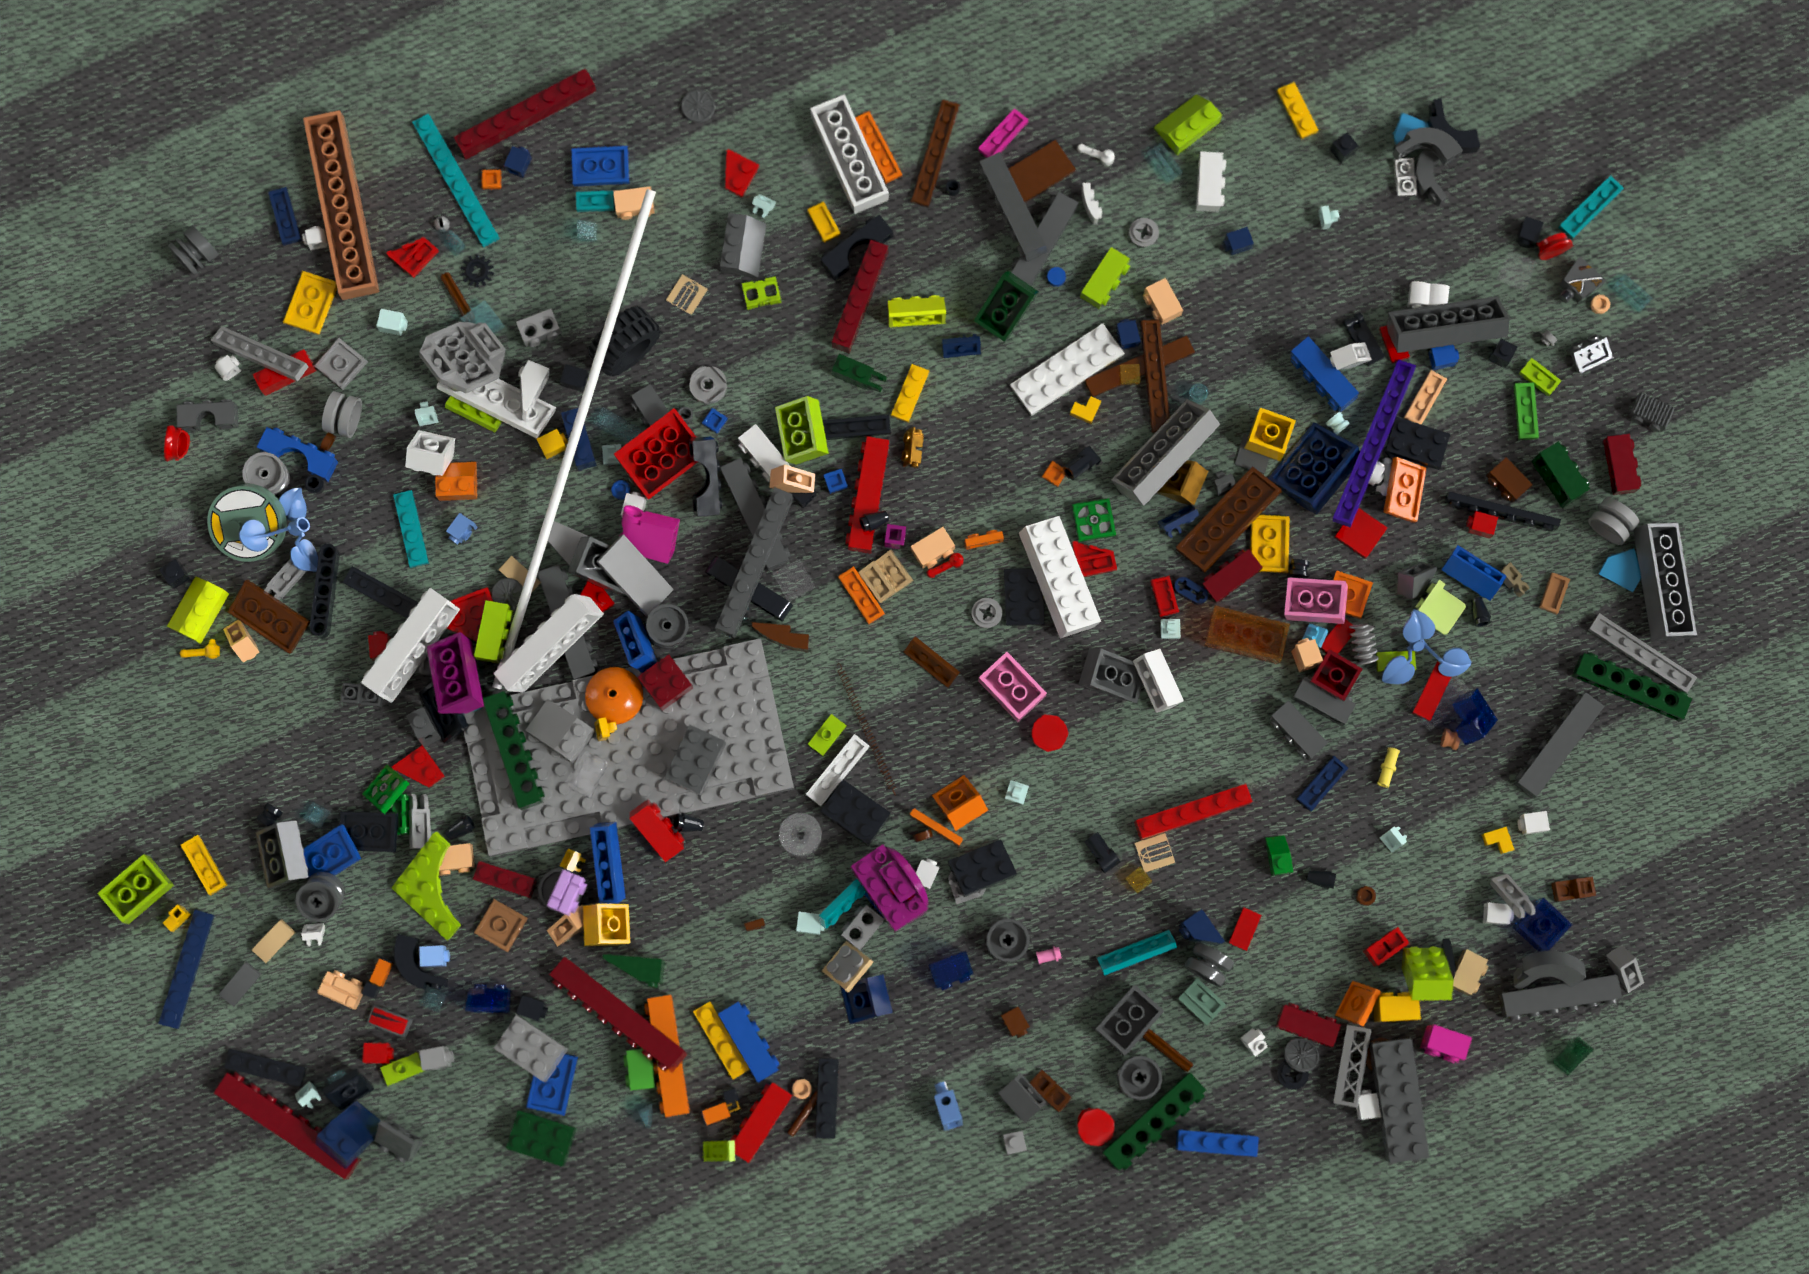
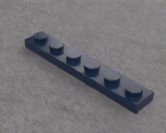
M194 910L158 1024L179 1029L215 915Z

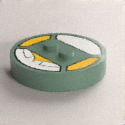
M239 484L223 491L214 499L208 512L207 525L212 541L222 553L238 561L251 562L268 556L281 545L286 531L266 537L268 546L259 552L247 549L239 539V532L243 524L249 520L261 522L265 527V534L287 527L286 514L281 502L272 492L255 484Z

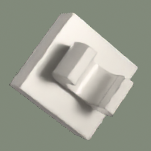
M324 923L304 925L301 933L302 941L307 940V945L311 946L312 940H317L318 945H321L325 932Z

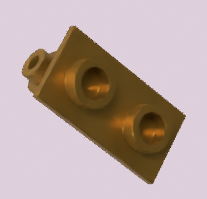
M915 427L906 430L903 437L905 443V450L901 456L903 467L911 465L913 468H919L921 464L922 451L916 450V447H923L924 434H922V430H915Z

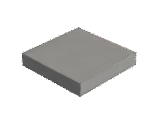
M338 338L314 367L344 390L368 361Z

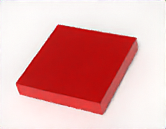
M1358 508L1352 526L1343 525L1334 538L1366 559L1388 527Z

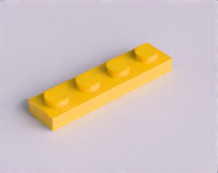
M711 1002L693 1011L732 1079L734 1080L750 1070Z

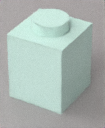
M381 309L376 327L380 332L402 336V332L406 331L408 321L403 313Z
M799 912L796 932L820 935V932L825 930L820 924V914Z

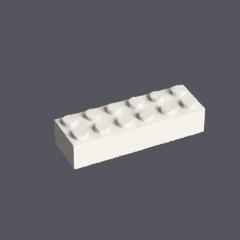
M845 94L810 108L811 118L854 214L888 201L889 192Z
M1060 516L1025 526L1019 532V535L1059 637L1063 638L1095 627L1101 620Z
M429 588L421 596L419 604L410 611L408 619L399 626L394 638L388 641L383 653L377 656L372 668L364 674L361 683L392 703L427 656V646L438 641L460 609Z
M577 594L570 595L565 600V604L561 608L554 610L551 614L552 617L548 621L541 623L538 626V630L524 640L525 643L520 648H516L507 661L500 663L497 667L498 670L493 674L507 691L525 692L604 613L590 597Z

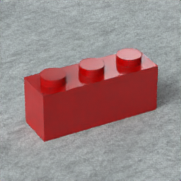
M305 349L291 355L308 365V369L301 378L316 371ZM268 368L253 374L261 392L265 396L295 382V380Z
M647 799L630 811L629 817L660 857L667 862L684 849L683 841L685 840L680 832H675L672 829L671 821L667 817L663 818L659 813L661 810L655 802L651 803Z

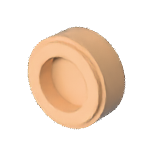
M1604 295L1595 296L1590 302L1591 310L1596 314H1604L1610 307L1609 299Z
M799 1079L793 1084L792 1092L795 1097L805 1099L810 1096L812 1086L809 1081Z

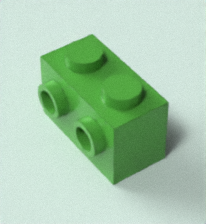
M642 1049L627 1050V1055H624V1066L628 1067L629 1075L625 1076L626 1086L630 1087L631 1091L656 1088L653 1058L651 1060L647 1059L641 1054Z

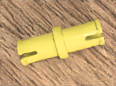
M1391 747L1387 749L1385 761L1381 764L1382 771L1379 781L1377 782V785L1385 788L1390 786L1393 772L1396 771V761L1400 753L1398 749Z

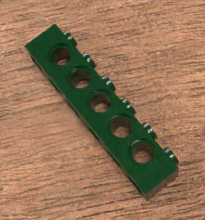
M1587 652V654L1584 653L1579 657L1572 677L1678 722L1685 719L1692 698L1688 697L1687 693L1680 690L1669 689L1670 686L1664 683L1657 684L1652 682V679L1648 676L1633 674V670L1625 667L1619 668L1612 661L1600 660L1593 653ZM1594 666L1600 669V675H1596L1593 672ZM1611 674H1615L1618 677L1617 683L1611 680ZM1630 681L1635 683L1636 690L1630 689ZM1647 689L1653 691V698L1647 695ZM1665 697H1669L1672 700L1671 706L1666 704Z
M503 691L483 698V703L519 809L522 811L544 803L542 799L545 797L542 786L538 787L536 779L539 778L536 768H532L530 761L533 760L530 750H526L524 743L527 742L524 732H520L518 724H520L517 713L513 714L511 708L514 706L511 695L507 696V693ZM506 709V717L498 718V712ZM512 727L513 734L508 737L504 736V730ZM514 745L519 746V752L516 755L510 754V749ZM519 764H525L526 766L525 771L522 773L516 772V767ZM525 782H531L532 784L529 791L522 790Z
M1189 1072L1102 1152L1103 1155L1118 1171L1121 1169L1125 1171L1132 1165L1131 1160L1136 1155L1140 1157L1147 1151L1146 1146L1150 1142L1154 1144L1162 1137L1160 1133L1165 1128L1168 1131L1176 1124L1174 1120L1179 1115L1183 1117L1191 1110L1189 1106L1193 1102L1197 1104L1205 1097L1203 1093L1206 1089ZM1183 1090L1189 1093V1100L1186 1102L1181 1101L1179 1097L1180 1092ZM1167 1104H1172L1175 1107L1173 1115L1166 1114L1165 1107ZM1153 1117L1159 1118L1161 1122L1157 1129L1152 1128L1150 1125ZM1140 1130L1146 1134V1139L1143 1142H1139L1136 1139V1133ZM1124 1144H1129L1132 1149L1131 1153L1127 1156L1121 1152V1147Z

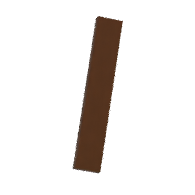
M942 99L911 203L929 208L960 107L958 103Z
M1160 319L1140 322L1151 433H1156L1170 418Z
M1188 336L1163 346L1164 366L1195 353ZM1144 354L1085 379L1084 382L1091 396L1096 397L1146 375Z

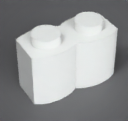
M1412 281L1409 288L1408 307L1419 308L1447 304L1449 286Z

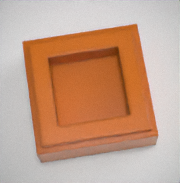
M482 170V189H501V170Z
M1054 461L1050 463L1042 475V478L1056 487L1060 485L1065 477L1063 467Z

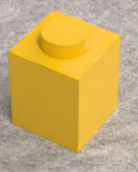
M557 429L537 438L546 459L565 451V444L568 443L564 433L559 434Z

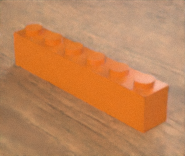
M672 995L648 998V1003L645 1004L646 1015H650V1024L680 1046ZM654 1062L655 1074H659L660 1082H656L658 1094H662L663 1100L659 1102L661 1114L665 1113V1117L690 1113L682 1062L673 1073L669 1070L664 1072L656 1065L658 1062Z

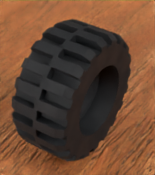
M633 306L618 314L601 370L606 375L614 377L622 374V372H626L630 367L637 364L657 343L656 341L661 334L660 326L644 308ZM603 328L596 334L588 348L589 356L592 360H594Z

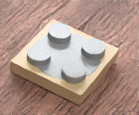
M845 941L823 968L822 972L849 993L872 965L873 961L848 941Z

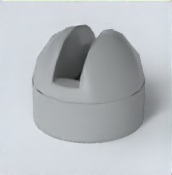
M439 216L435 219L434 226L438 231L445 232L449 229L450 223L446 217ZM439 220H442L444 227H440Z

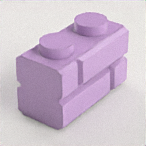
M562 869L546 906L567 916L575 913L579 905L576 902L579 894L583 895L587 884H585L586 880Z

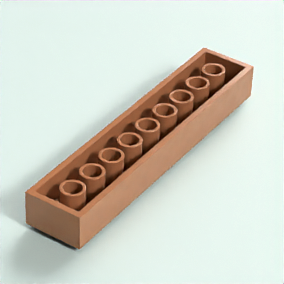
M340 110L303 118L338 294L342 300L379 293L345 119Z

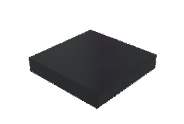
M355 1068L323 1088L322 1091L339 1110H342L372 1092L374 1087Z

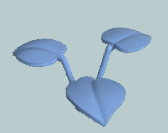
M302 488L290 489L278 499L285 510L287 519L291 521L288 527L265 534L264 525L257 520H249L241 527L239 532L241 543L247 549L254 552L267 548L268 541L266 537L285 531L298 536L295 541L296 546L290 551V559L293 565L303 571L317 572V552L310 541L306 539L301 540L305 536L304 532L310 528V523L305 518L307 508Z
M1413 609L1411 616L1403 627V636L1409 644L1407 647L1408 659L1406 660L1404 656L1393 658L1383 671L1382 681L1389 684H1403L1413 677L1415 668L1410 663L1412 661V650L1421 651L1423 648H1426L1441 662L1438 670L1444 676L1460 675L1470 667L1472 662L1468 654L1461 648L1449 649L1444 653L1443 658L1439 657L1424 641V639H1429L1434 635L1435 625L1433 621L1423 612Z

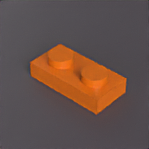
M991 530L986 532V535H969L964 542L966 550L1001 543L1004 540L1003 532Z

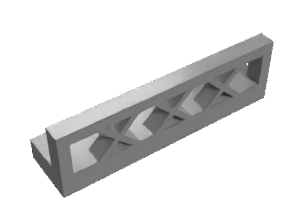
M1347 1025L1334 1104L1358 1108L1371 1029ZM1357 1031L1366 1033L1365 1041L1359 1045L1356 1043ZM1358 1049L1362 1058L1361 1061L1354 1065L1352 1062L1353 1053ZM1355 1069L1358 1074V1080L1350 1084V1071ZM1350 1088L1355 1094L1354 1103L1345 1101L1346 1093Z

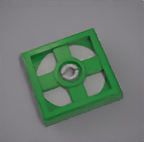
M1110 498L1072 504L1078 542L1116 536Z
M386 765L362 795L385 814L410 783L393 768Z

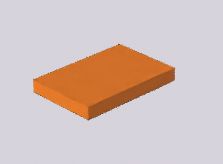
M1398 457L1393 458L1384 513L1409 522H1417L1426 467Z

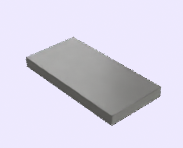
M620 535L596 561L645 616H649L651 611L658 607L674 590L625 535Z

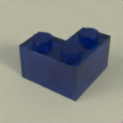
M1478 688L1460 695L1452 704L1455 712L1462 719V722L1455 730L1465 746L1483 739L1498 721Z

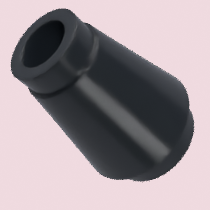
M316 474L308 476L305 480L306 490L315 494L322 493L324 490L323 479Z
M886 511L863 514L859 518L864 532H871L889 521Z
M1482 597L1473 598L1471 600L1472 622L1475 623L1476 627L1490 624L1491 615Z
M685 813L676 814L674 829L679 832L703 830V820Z
M468 815L461 816L445 830V834L449 840H453L471 833L472 829L475 828V824Z
M1309 870L1307 882L1327 890L1329 888L1334 889L1336 873H1332V871Z

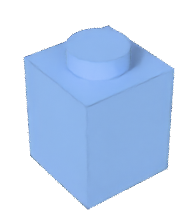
M446 946L420 947V967L446 966V962L450 961V952L446 950Z

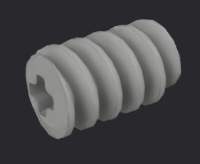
M1367 623L1349 626L1350 629H1355V632L1351 633L1350 636L1356 637L1355 640L1351 641L1352 644H1357V647L1352 649V651L1358 652L1353 657L1360 660L1356 665L1377 661L1379 659L1378 656L1373 655L1377 653V649L1372 648L1376 645V641L1370 640L1375 637L1374 633H1370V631L1374 630V626Z

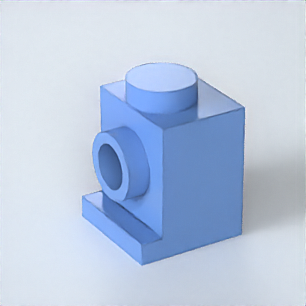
M459 513L446 530L448 535H450L448 539L458 545L459 542L462 543L463 540H468L472 534L471 529L476 530L477 526Z

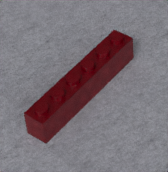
M870 240L832 339V348L850 354L888 255L887 245Z

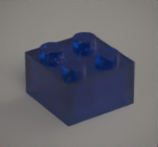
M1543 897L1533 904L1536 910L1534 915L1525 913L1524 918H1520L1512 927L1538 952L1549 951L1573 925Z

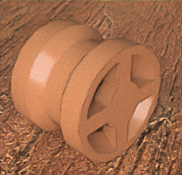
M1445 728L1441 739V747L1445 748L1448 746L1452 750H1457L1461 739V732H1451L1450 729Z

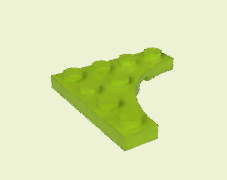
M435 832L391 888L448 941L460 928L461 924L453 916L448 906L444 905L441 897L442 888L439 868L451 844L438 832Z

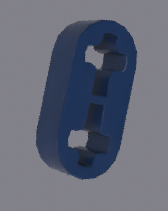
M1180 577L1174 583L1175 592L1196 605H1202L1206 602L1208 598L1207 590L1188 578ZM1183 582H1185L1186 587L1190 589V591L1186 589H1183L1182 591L1179 590L1180 586L1178 585V583L1182 584ZM1191 592H1202V597H1204V599L1200 598L1199 601L1196 600V595Z

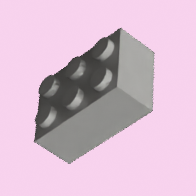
M518 1015L514 1017L494 1047L495 1050L544 1082L548 1081L556 1066L568 1051L567 1047Z

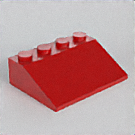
M673 408L616 451L614 456L645 499L649 500L698 463V461H694L689 457L688 442L689 438L697 437L677 410Z

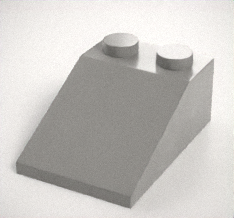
M547 699L525 730L571 763H574L595 733V730L549 699Z

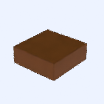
M763 918L744 924L748 932L766 926Z

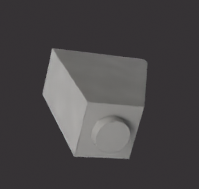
M554 521L547 542L570 566L580 538L587 535Z

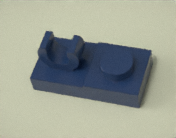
M974 333L973 337L963 335L962 338L942 339L943 357L951 358L981 354L980 336Z
M1187 505L1157 523L1172 538L1171 531L1176 528L1178 533H1181L1182 530L1179 525L1194 521L1195 517L1199 516V513L1195 507Z

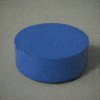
M1059 267L1050 269L1047 274L1048 283L1054 287L1063 285L1066 280L1065 271Z
M619 480L612 485L611 492L616 499L624 500L626 493L630 494L631 489L626 481Z

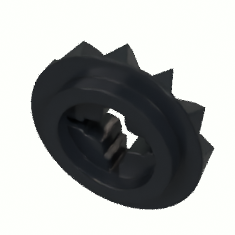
M1286 1060L1281 1062L1277 1069V1078L1281 1085L1291 1090L1302 1088L1308 1081L1309 1071L1298 1073L1295 1076L1294 1082L1292 1077H1285L1287 1073H1290L1291 1067Z

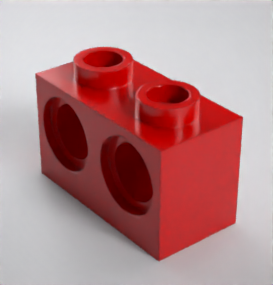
M1396 927L1363 950L1372 965L1376 967L1408 945L1409 941L1401 930Z

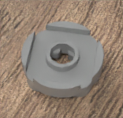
M703 366L695 370L691 375L689 383L690 392L698 402L709 405L720 401L724 397L727 390V381L720 369ZM705 381H707L708 383L711 381L713 382L711 389L704 388Z

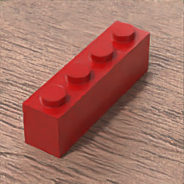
M773 1082L771 1085L767 1083L761 1092L764 1095L760 1102L756 1100L750 1109L753 1112L749 1119L745 1117L739 1126L742 1129L738 1136L734 1134L730 1140L734 1141L735 1154L750 1163L793 1096Z

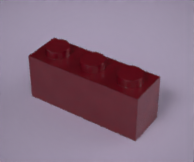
M1630 434L1607 436L1603 440L1612 494L1635 493L1640 489L1641 478L1637 475L1636 470L1638 461L1633 454L1634 441L1630 438Z
M1249 549L1247 551L1241 550L1234 556L1235 560L1231 563L1226 561L1219 567V572L1215 575L1212 572L1204 578L1203 586L1216 603L1263 569Z
M481 861L478 862L473 880L530 899L537 883L535 878Z
M1288 1002V1005H1282L1275 1028L1330 1048L1334 1047L1341 1026L1336 1023V1019L1325 1016V1019L1318 1017L1317 1012L1309 1009L1304 1012L1299 1010L1300 1006Z

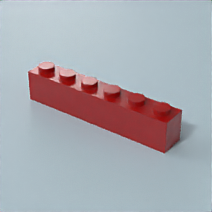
M867 436L866 442H862L861 453H864L863 460H859L858 471H861L860 479L856 478L855 489L858 492L857 497L853 496L851 507L855 508L854 515L849 517L848 526L852 527L851 533H847L845 544L848 545V550L871 554L875 529L871 532H864L859 518L863 514L878 512L889 449V440Z
M1243 784L1138 819L1134 823L1141 841L1249 805L1253 801L1247 784Z

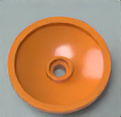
M609 667L597 672L590 679L585 691V701L588 710L594 718L598 720L606 717L607 724L616 722V725L630 721L639 712L643 703V689L640 681L632 672L620 667ZM611 691H616L615 697H610Z

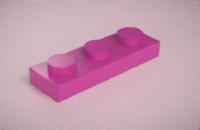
M1014 108L981 144L978 151L986 158L999 152L1001 153L1028 123V119Z

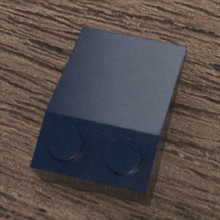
M356 1101L333 1119L317 1135L316 1145L344 1169H347L376 1138L380 1119Z

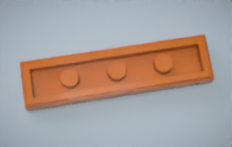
M870 111L855 117L885 183L901 177L902 172Z

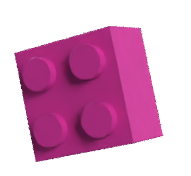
M1437 1025L1426 1026L1420 1049L1425 1050L1424 1054L1436 1057L1441 1055L1444 1056V1061L1458 1063L1459 1061L1466 1060L1472 1037Z

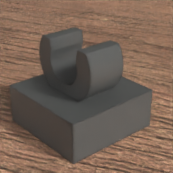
M1222 470L1215 473L1217 477L1214 481L1216 494L1220 496L1229 492L1235 485L1233 475L1230 473L1225 476Z

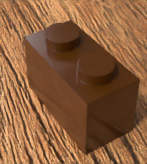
M1507 457L1487 474L1489 484L1494 488L1497 487L1502 492L1501 496L1506 501H1511L1512 503L1533 485Z

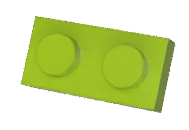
M1533 358L1519 372L1522 377L1530 383H1534V386L1548 397L1561 382L1559 378Z

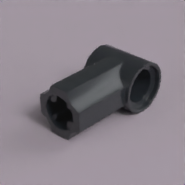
M1087 446L1075 459L1066 464L1063 470L1068 479L1075 480L1087 470H1092V467L1095 464L1098 465L1102 459L1091 446Z
M1098 832L1084 841L1096 858V863L1102 867L1103 873L1108 872L1121 863L1116 853L1108 847Z

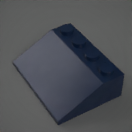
M1314 422L1268 479L1299 505L1317 515L1352 472L1360 450L1357 445Z

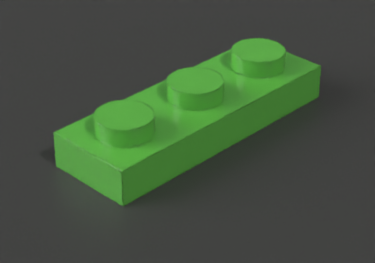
M1515 383L1514 395L1518 440L1538 439L1534 383Z

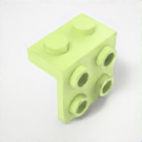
M1439 580L1435 584L1433 582L1426 590L1428 595L1425 599L1421 598L1415 607L1433 621L1435 630L1446 635L1460 617L1466 605L1444 590L1445 583Z

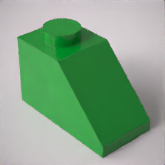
M1285 835L1265 838L1271 876L1293 873L1291 852Z

